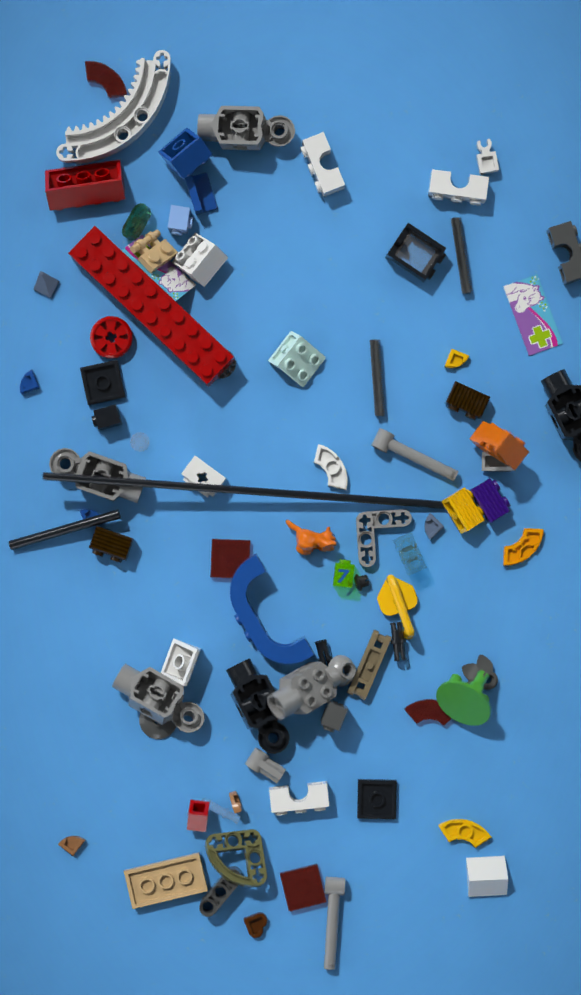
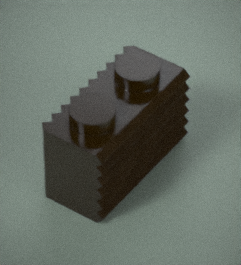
M455 381L445 404L448 405V409L457 413L459 410L466 413L465 417L476 420V418L480 419L490 396Z
M96 526L89 548L93 549V554L103 557L105 553L111 555V560L121 563L122 560L127 561L134 539Z

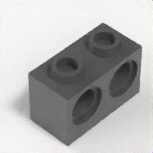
M333 700L328 701L320 720L323 728L330 732L340 731L348 711L347 706Z

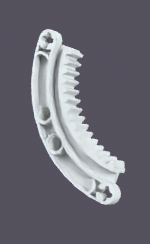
M157 51L154 54L153 60L141 58L136 61V75L133 76L135 82H131L132 89H128L130 96L124 95L126 102H119L121 108L114 107L116 113L110 111V117L103 116V122L97 119L96 125L90 122L89 128L84 124L82 125V130H79L78 126H75L74 131L70 127L67 128L65 131L66 144H61L56 151L60 161L64 163L75 162L77 165L95 162L120 152L144 133L157 116L168 91L171 78V58L167 51ZM162 55L167 59L164 61V69H161L160 61L157 60ZM146 114L148 117L145 121H139V115ZM123 132L128 133V137L125 140L119 139V135ZM72 148H76L75 153L77 158H74L73 154H68L67 158H64L63 155L60 153L64 152V149H67L70 153H74V150Z

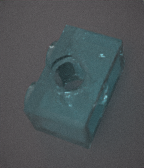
M412 532L393 540L407 575L427 568Z

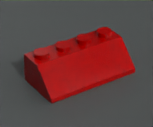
M120 159L45 170V193L50 211L125 200V187Z

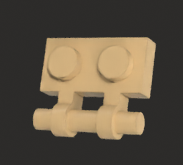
M159 230L150 231L145 235V238L138 239L130 247L132 253L139 252L141 254L138 261L150 273H153L169 262L178 253L166 239L161 242L157 239L161 236ZM150 244L152 248L148 249L146 246Z

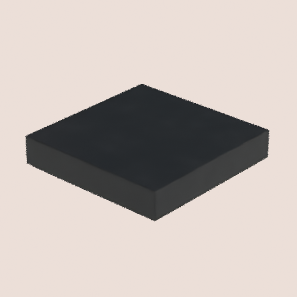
M118 360L80 368L88 406L126 398Z
M358 779L357 818L396 819L397 780Z

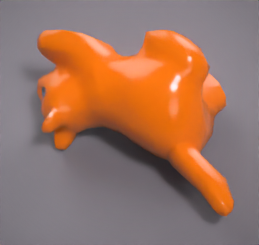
M290 520L285 521L287 526L296 532V550L298 553L308 555L314 549H319L323 552L334 550V546L337 543L330 527H327L326 531L322 533H316L308 529H302Z

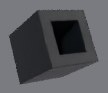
M116 404L93 411L92 421L94 427L98 426L99 430L122 424Z

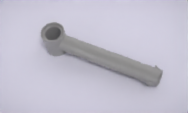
M379 428L371 446L385 453L390 450L449 480H455L459 471L394 440V434Z
M326 877L325 894L329 895L324 969L334 970L336 965L340 895H344L345 878Z

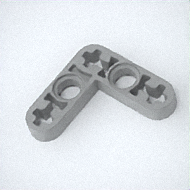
M400 509L367 511L358 514L356 517L358 560L362 566L371 567L376 561L374 528L407 526L412 520L409 511ZM402 512L405 516H408V520H405L404 524H402L401 520H395L396 524L392 525L393 518L391 513H395L394 517L401 516ZM381 514L389 516V522L386 525H382L378 521V517ZM363 515L370 518V522H367V528L371 527V532L359 531V528L364 529L363 523L359 522ZM363 534L371 536L370 544L364 545L361 543L360 538ZM372 546V551L368 550V554L373 559L369 561V564H366L365 561H362V557L365 556V550L361 552V547L369 548Z

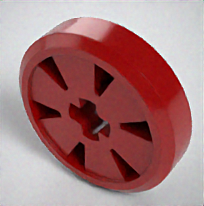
M108 316L94 324L90 333V341L93 349L100 356L116 359L129 351L133 335L129 325L124 320ZM109 333L117 336L114 339L115 342L111 343L110 340H106V337H109Z

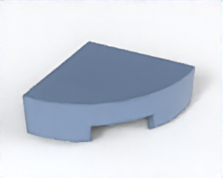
M430 513L425 520L424 528L427 537L431 540L444 526Z

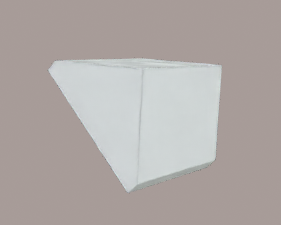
M173 638L161 673L177 683L187 686L201 648Z
M505 856L466 858L468 897L507 895L508 874Z

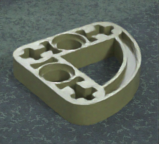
M250 829L210 835L206 839L205 850L208 859L223 878L243 887H260L266 882V865L261 835L258 831ZM250 834L253 836V838H256L254 844H252L251 841L248 840L244 841V845H242L241 835H243V839L249 838ZM231 836L236 837L238 845H229L228 838ZM222 837H224L225 848H223V844H218L216 848L213 845H209L212 839H215V842H221L223 840ZM244 850L248 877L238 875L228 869L222 863L217 853ZM250 854H258L260 861L258 863L251 862ZM261 866V868L258 869V875L262 876V878L259 882H257V879H253V877L256 875V869L251 870V867L256 868Z

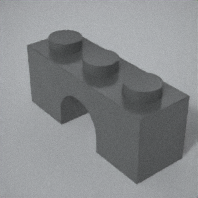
M571 221L548 228L546 232L552 249L563 247L570 254L569 261L558 267L563 284L566 285L581 280V243L578 244L576 238L578 236L576 226H572Z

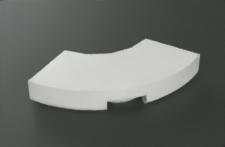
M318 444L314 463L325 470L328 477V486L347 490V472L341 459L331 449Z

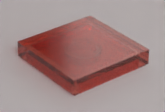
M212 539L210 577L233 578L237 568L250 557V540Z
M317 863L280 872L289 911L326 902Z

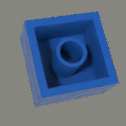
M189 128L184 129L158 151L170 169L182 179L191 176L197 167L205 164L209 157L213 155L203 140Z

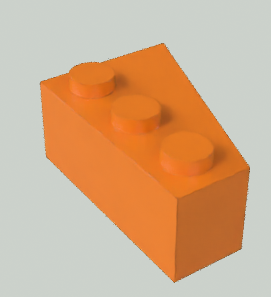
M483 421L469 438L479 449L514 470L517 469L529 453L524 447L525 442L518 437L515 438L510 432L499 428L494 423L489 424Z

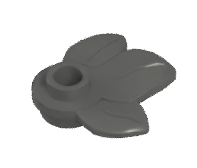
M479 655L476 664L471 663L462 666L463 674L469 680L468 684L475 679L479 670L485 671L483 677L486 673L491 677V682L485 683L484 689L490 690L497 685L498 678L493 672V664L486 656Z

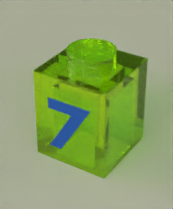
M339 559V563H335L333 586L352 588L355 565L351 564V560Z

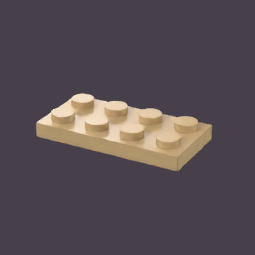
M199 852L124 870L132 909L208 891Z

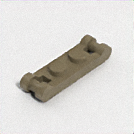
M373 630L356 674L347 691L348 694L358 695L360 699L365 701L389 646L391 636H384L379 634V631ZM376 641L382 643L381 648L374 646ZM358 682L365 684L363 689L356 687Z

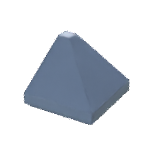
M40 271L34 290L51 298L59 281Z

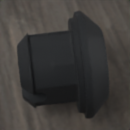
M355 575L354 581L358 590L362 591V587L369 586V581H365L368 579L367 575Z

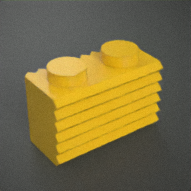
M465 487L442 500V504H444L461 534L485 520L482 509L476 506L473 501V494Z

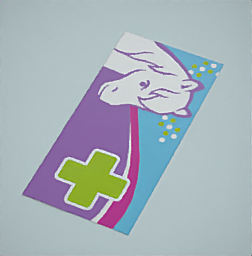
M141 235L122 249L136 265L175 301L196 286L171 261L150 273L138 261L141 254L139 252L132 253L130 250L135 241L143 239L145 236ZM150 244L146 246L148 249L152 248Z
M537 274L503 286L529 356L563 344Z

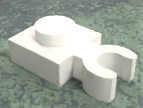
M487 139V147H482L481 142L478 141L476 146L481 154L476 155L479 174L499 171L496 151L490 152L491 140Z

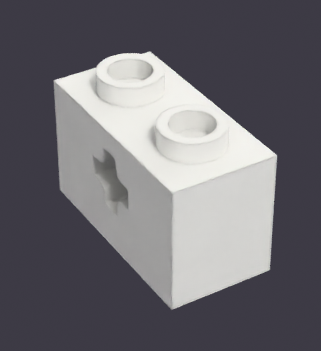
M197 456L192 458L181 473L185 476L183 480L186 483L222 485L226 480L223 475ZM206 473L207 482L202 481L200 483L198 475ZM199 491L201 494H203V495L206 496L207 498H208L209 495H211L212 497H214V495L217 493V492H203V491Z

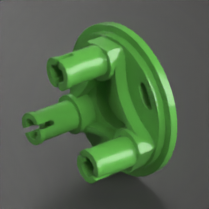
M479 670L475 679L469 684L462 682V678L458 674H452L449 681L439 686L436 692V699L441 709L449 717L462 724L472 726L487 722L491 715L489 697L482 693L484 690L483 686L489 679L487 673L483 677L485 671Z

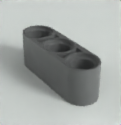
M237 866L228 868L242 876V872ZM221 876L202 898L199 906L200 913L206 917L214 915L238 885L229 882ZM218 887H223L226 893L221 896L215 890ZM205 902H210L213 904L214 908L212 910H206L203 907V904Z

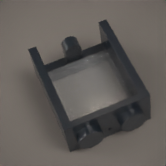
M407 223L385 258L390 259L424 282L426 278L430 280L436 270L433 268L436 263L440 264L445 258L446 254L443 252L446 247L410 223Z

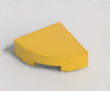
M451 349L444 367L457 368L467 361L469 355Z

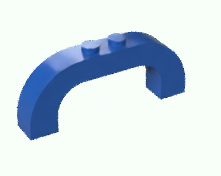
M257 553L252 555L237 568L230 586V599L236 612L234 617L239 625L243 624L246 629L244 634L249 642L253 641L259 652L266 658L281 664H295L314 656V651L305 636L292 643L281 644L275 642L268 635L247 598L249 583L257 576L266 572Z

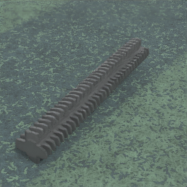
M458 217L451 218L461 291L463 294H469L472 288H470L471 283L469 282L471 281L469 280L471 278L468 276L470 275L468 274L469 269H467L469 267H467L468 262H466L467 257H465L467 256L465 255L466 250H464L466 248L463 246L465 241L462 239L464 237L462 236L464 235L462 234L463 232H461L463 227L460 225L462 220H459L461 218Z
M370 340L375 401L374 411L375 416H384L385 413L383 412L385 411L383 410H385V406L383 405L385 404H383L384 399H382L384 398L382 397L384 392H382L383 387H381L383 386L381 385L383 384L381 382L383 378H381L382 373H380L382 372V368H380L382 366H380L381 359H379L381 357L379 356L381 355L379 354L381 353L379 348L381 347H379L380 342H378L380 340Z

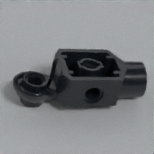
M563 369L541 380L549 397L545 407L562 440L573 441L574 455L581 461V385H573L566 370Z
M249 658L226 670L235 688L230 695L246 728L258 730V742L261 748L268 753H280L286 749L290 736L286 727L277 722L278 718L274 716L268 706L267 698L275 690L267 675H258ZM270 733L277 735L278 741L276 743L269 741L268 736Z

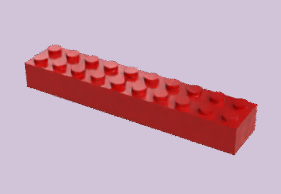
M96 226L68 253L208 387L235 360L234 356Z

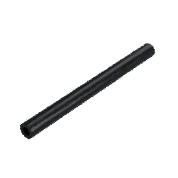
M117 509L10 540L9 547L11 550L121 519V515Z

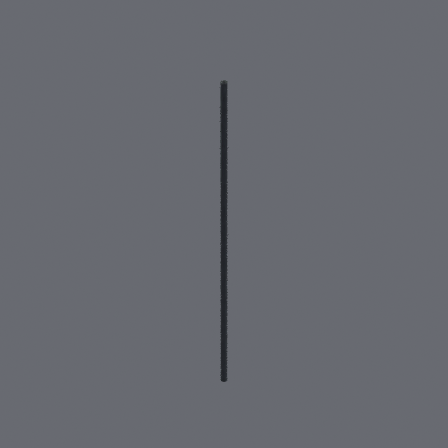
M43 472V480L446 509L442 501Z

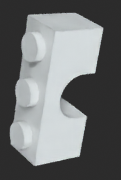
M324 132L302 140L303 146L300 149L303 157H307L310 164L307 166L311 176L315 175L317 182H314L317 192H322L323 197L345 189V183L338 167L327 170L320 165L321 158L331 153Z
M432 169L428 196H432V199L443 200V198L451 199V202L455 203L470 201L471 205L485 203L489 177L470 174L467 186L456 188L450 180L451 172Z
M327 781L307 783L308 793L303 799H294L289 793L288 785L269 787L271 812L276 813V815H286L287 811L305 813L307 812L306 809L314 808V811L326 810V807H329Z

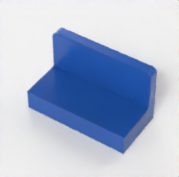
M205 172L186 177L185 180L195 214L199 215L216 210L217 204L208 174Z

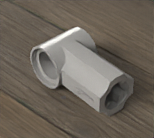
M256 747L245 762L249 768L257 773H262L275 783H278L286 770L270 759L265 752Z

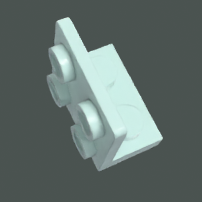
M290 331L268 362L281 369L301 387H304L326 357L302 336Z

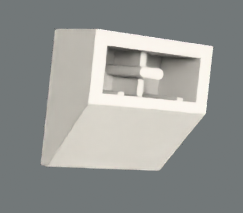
M195 233L182 250L177 253L172 263L194 281L205 287L228 257L215 244Z

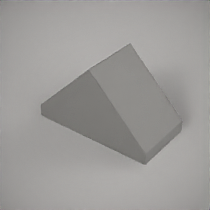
M482 452V471H516L486 452Z

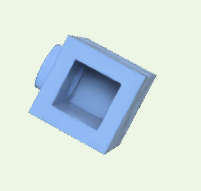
M171 205L168 221V230L172 231L171 234L183 236V233L188 234V228L192 229L193 217H190L191 210L189 207Z

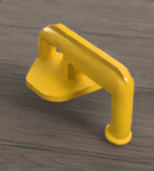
M390 574L387 576L377 596V601L383 614L387 616L399 614L404 627L403 636L406 639H411L414 636V629L407 610L413 609L416 606L417 596L411 584Z

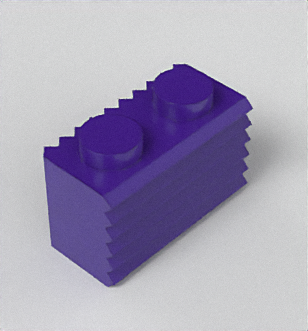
M490 478L469 490L473 494L477 505L482 509L488 523L510 511L508 507L511 506L505 496L501 497L498 492L501 489L496 480L492 481Z

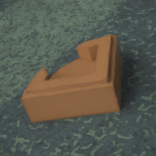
M236 791L230 792L229 796L234 814L239 813L242 810L238 794Z
M68 836L61 840L58 845L74 856L86 839L80 836Z

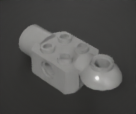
M221 106L217 114L198 115L197 134L203 141L219 142L222 149L261 150L265 142L278 147L290 143L294 138L295 127L293 122L286 116L279 115L266 120L260 107ZM281 128L285 130L284 134L281 136H277L275 134V131L277 129Z
M58 449L52 454L49 462L52 473L146 480L143 476L128 472L126 464L90 451L80 458L72 449ZM63 459H69L71 462V466L66 470L60 467V462ZM75 482L77 489L112 501L121 497L138 503L143 487Z
M345 655L335 656L331 659L328 666L323 662H309L282 677L279 690L268 696L267 702L271 712L281 720L293 713H310L335 698L337 686H346L353 680L356 674L355 665Z
M125 664L112 685L114 689L129 697L128 706L161 725L171 720L179 730L189 733L199 730L204 723V712L201 707L192 702H182L184 695L183 685L151 667L140 672ZM190 716L193 721L187 722L183 717Z

